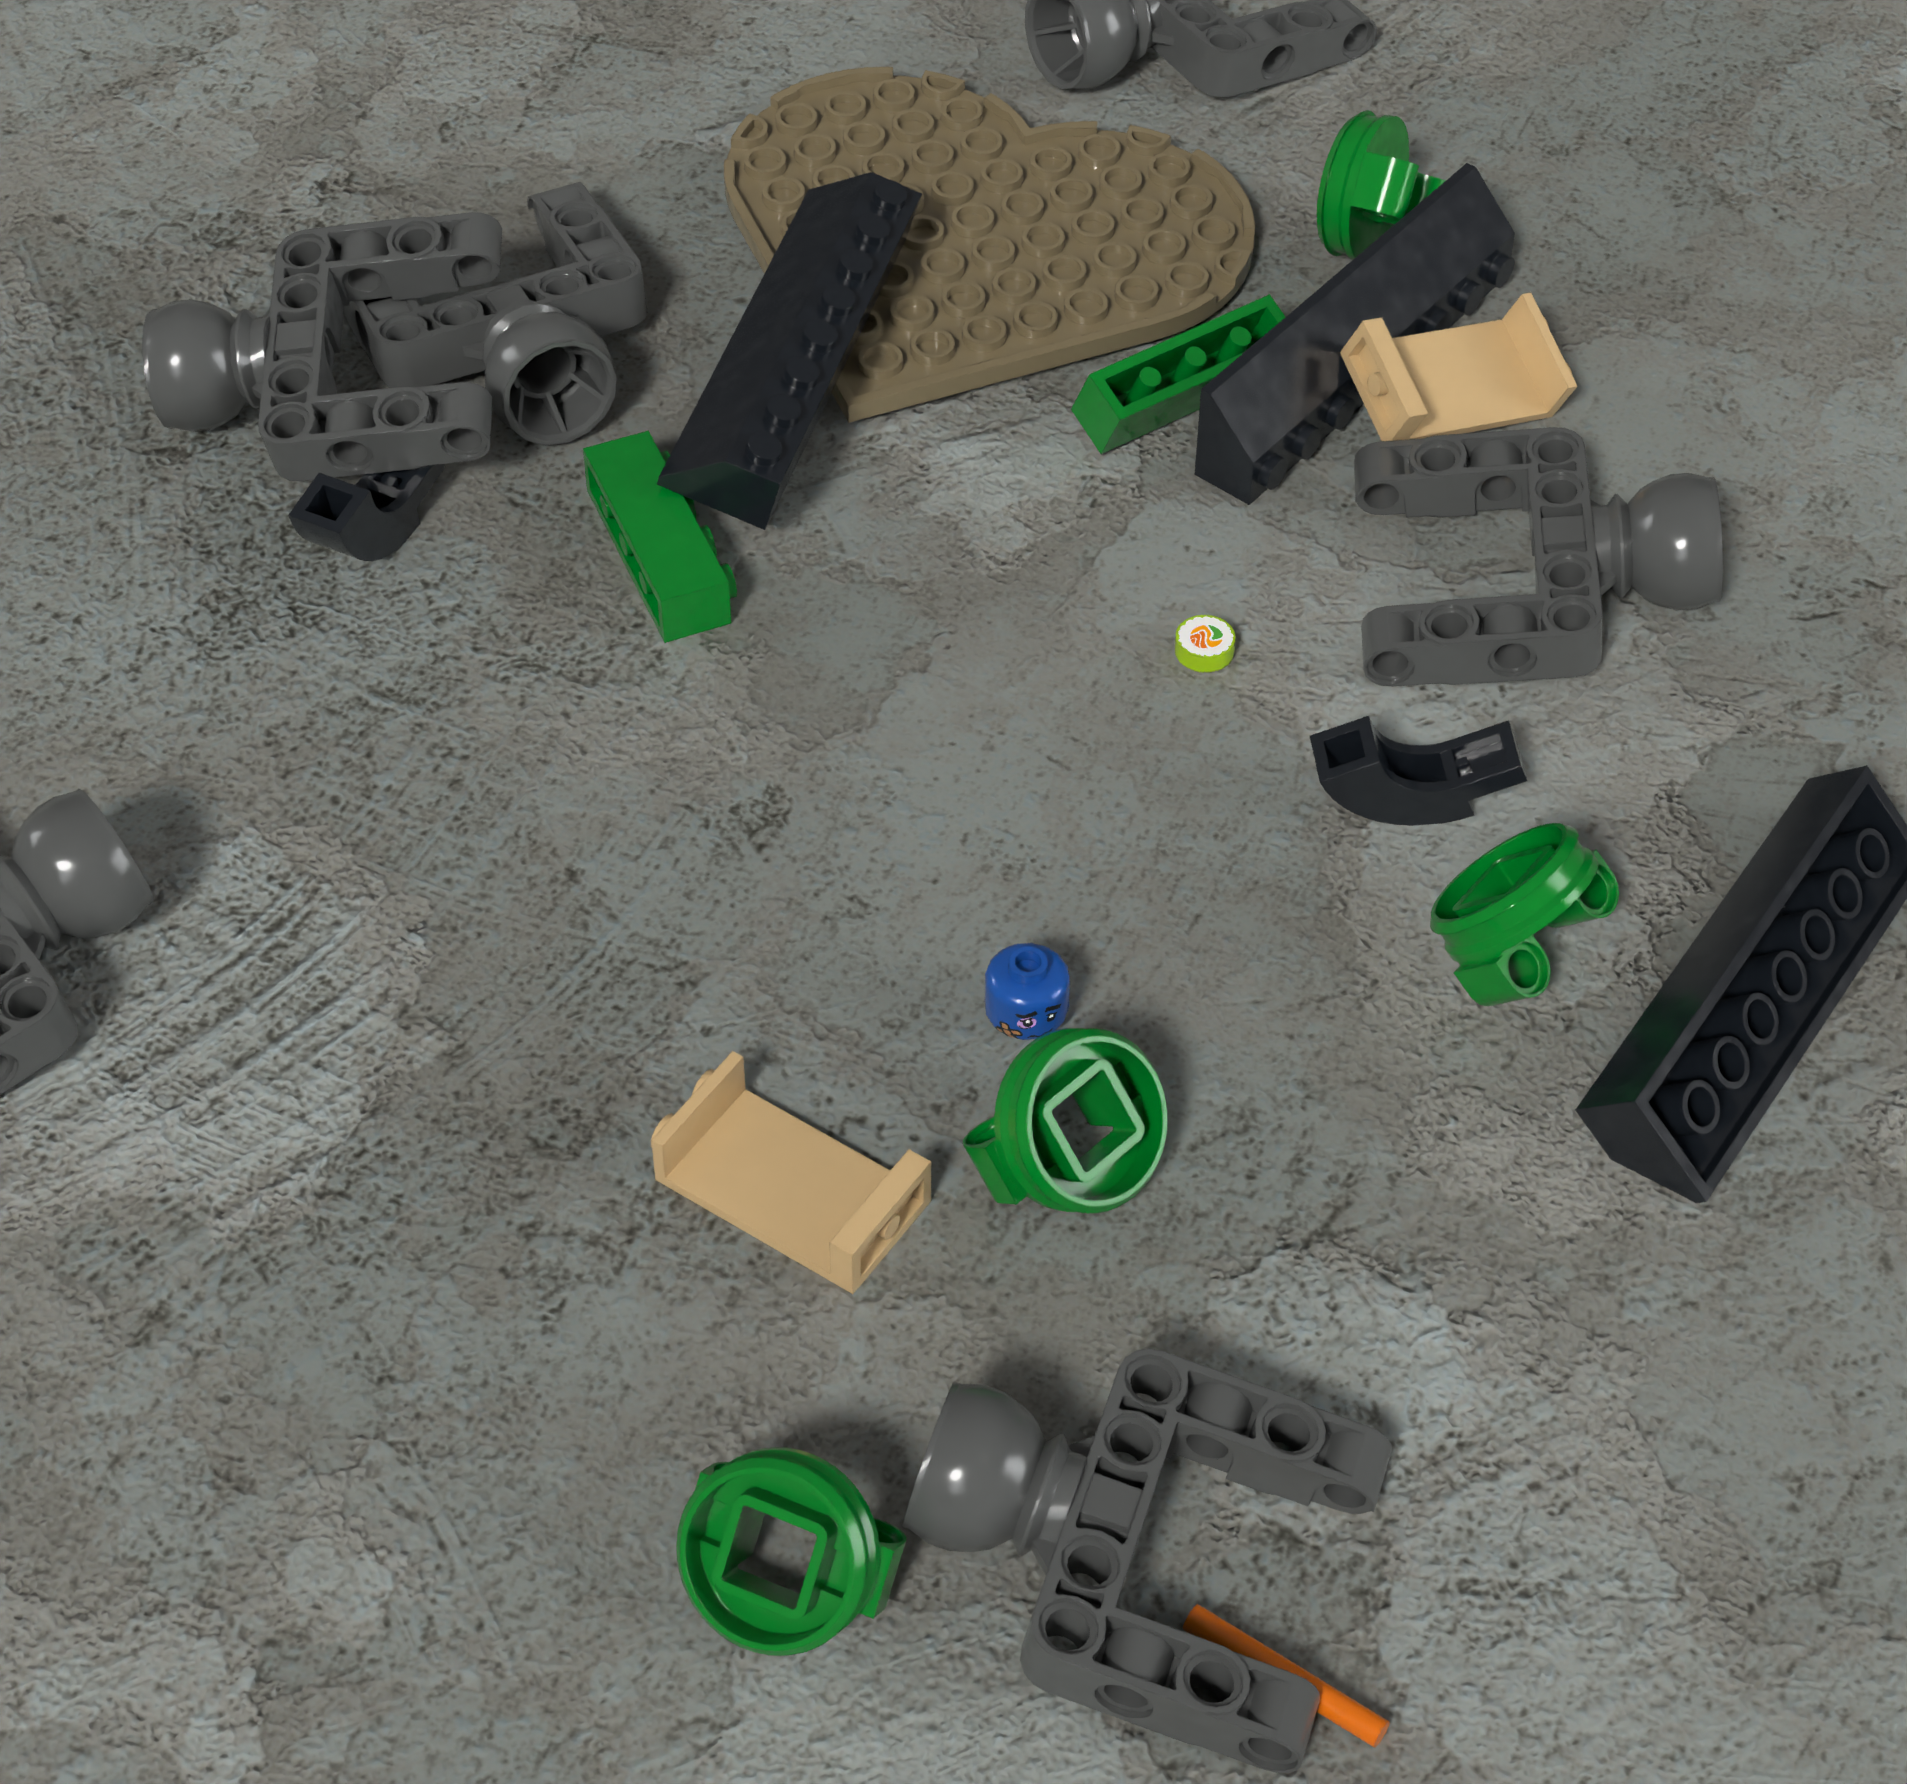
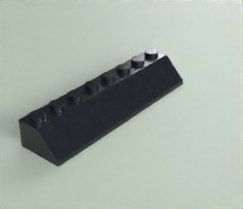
M1468 163L1462 166L1201 389L1195 461L1196 476L1250 505L1267 489L1272 490L1276 488L1286 472L1301 459L1305 460L1311 457L1319 443L1335 429H1342L1349 422L1352 414L1364 404L1340 354L1362 321L1383 318L1392 338L1449 329L1464 314L1470 315L1473 313L1481 299L1495 287L1500 288L1507 282L1515 264L1514 258L1511 257L1515 232L1475 166Z
M873 172L807 191L658 478L657 485L758 528L766 529L906 241L922 193Z
M1867 765L1809 778L1575 1109L1612 1161L1695 1203L1707 1202L1907 899V825Z

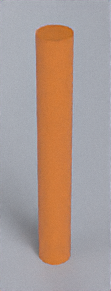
M1195 1605L1190 1611L1183 1625L1184 1631L1222 1645L1233 1652L1307 1679L1316 1686L1320 1693L1317 1713L1374 1748L1383 1739L1390 1724V1721L1201 1605Z

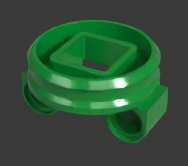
M1366 110L1350 118L1336 136L1324 166L1317 200L1318 235L1322 244L1331 255L1340 256L1346 254L1353 260L1446 181L1418 173L1419 165L1409 162L1408 132L1401 118L1392 115L1377 117L1372 111Z
M1549 823L1531 828L1509 838L1465 868L1446 886L1436 899L1431 910L1430 928L1434 933L1443 937L1445 940V950L1454 961L1460 964L1453 973L1476 1003L1482 1006H1494L1542 994L1549 984L1551 974L1550 963L1545 951L1533 934L1546 925L1553 928H1561L1604 918L1615 910L1619 899L1617 880L1597 849L1590 850L1581 846L1578 841V831L1575 828L1560 823Z
M1098 1028L1054 1030L1030 1042L1015 1057L1002 1079L996 1099L994 1117L985 1120L973 1128L965 1136L962 1144L997 1203L1017 1205L1025 1197H1029L1036 1203L1056 1211L1087 1214L1110 1211L1135 1197L1151 1179L1160 1162L1168 1128V1111L1164 1089L1158 1073L1149 1058L1136 1044L1126 1037ZM1071 1094L1089 1125L1113 1127V1130L1079 1159H1077L1052 1114V1110Z
M770 1447L750 1451L730 1462H716L700 1472L695 1491L690 1496L679 1522L676 1551L678 1569L685 1591L694 1608L713 1630L743 1649L764 1655L789 1656L805 1653L825 1644L847 1627L859 1614L874 1619L885 1610L907 1537L896 1526L873 1518L862 1494L850 1479L834 1465L802 1450ZM765 1514L812 1532L817 1536L800 1594L743 1571L738 1567L741 1562L754 1553Z

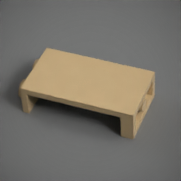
M1532 293L1522 294L1501 320L1396 338L1391 337L1383 318L1364 320L1340 352L1381 441L1423 439L1436 435L1464 434L1550 418L1578 387L1572 376V371L1565 362L1549 330L1548 322L1542 315Z
M734 1051L726 1057L716 1070L709 1069L699 1078L692 1096L675 1114H667L658 1123L651 1138L656 1181L851 1294L856 1292L931 1202L930 1160L908 1149L891 1170L874 1162L746 1090L744 1057Z

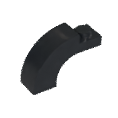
M445 464L428 465L409 470L364 474L356 485L318 473L288 516L296 532L309 542L359 560H380L402 546L421 524L417 507L445 469Z
M1369 716L1310 735L1319 781L1324 790L1343 808L1364 818L1381 823L1415 826L1442 824L1472 817L1475 815L1471 800L1527 781L1516 736L1509 720L1449 741L1431 745H1408L1390 740L1374 727Z

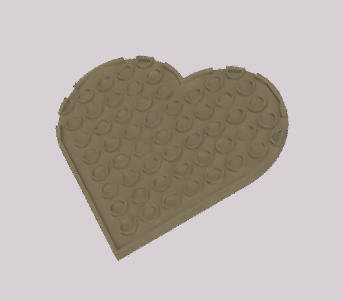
M864 67L826 73L791 85L771 96V106L760 112L757 116L750 113L746 116L732 135L731 149L727 159H724V185L728 208L764 274L809 189L873 172L922 193L906 241L832 391L848 423L1129 348L1170 335L1180 334L1213 315L1236 294L1249 272L1253 258L1255 221L1249 199L1233 175L1204 151L1197 149L1190 153L1171 145V135L1134 125L1129 126L1127 133L1097 130V121L1064 122L1030 128L1011 106L994 94L990 93L986 97H982L966 90L965 80L925 70L922 78L895 76L893 75V67Z

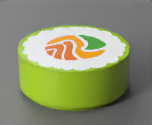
M1197 615L1184 620L1178 626L1175 636V655L1178 661L1188 669L1197 672H1214L1223 669L1232 661L1235 649V632L1225 620L1211 615Z

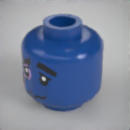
M1022 943L1000 950L990 960L985 973L984 1002L986 1015L997 1030L1009 1037L1030 1040L1057 1030L1064 1023L1069 1009L1070 976L1067 964L1058 953L1047 946Z

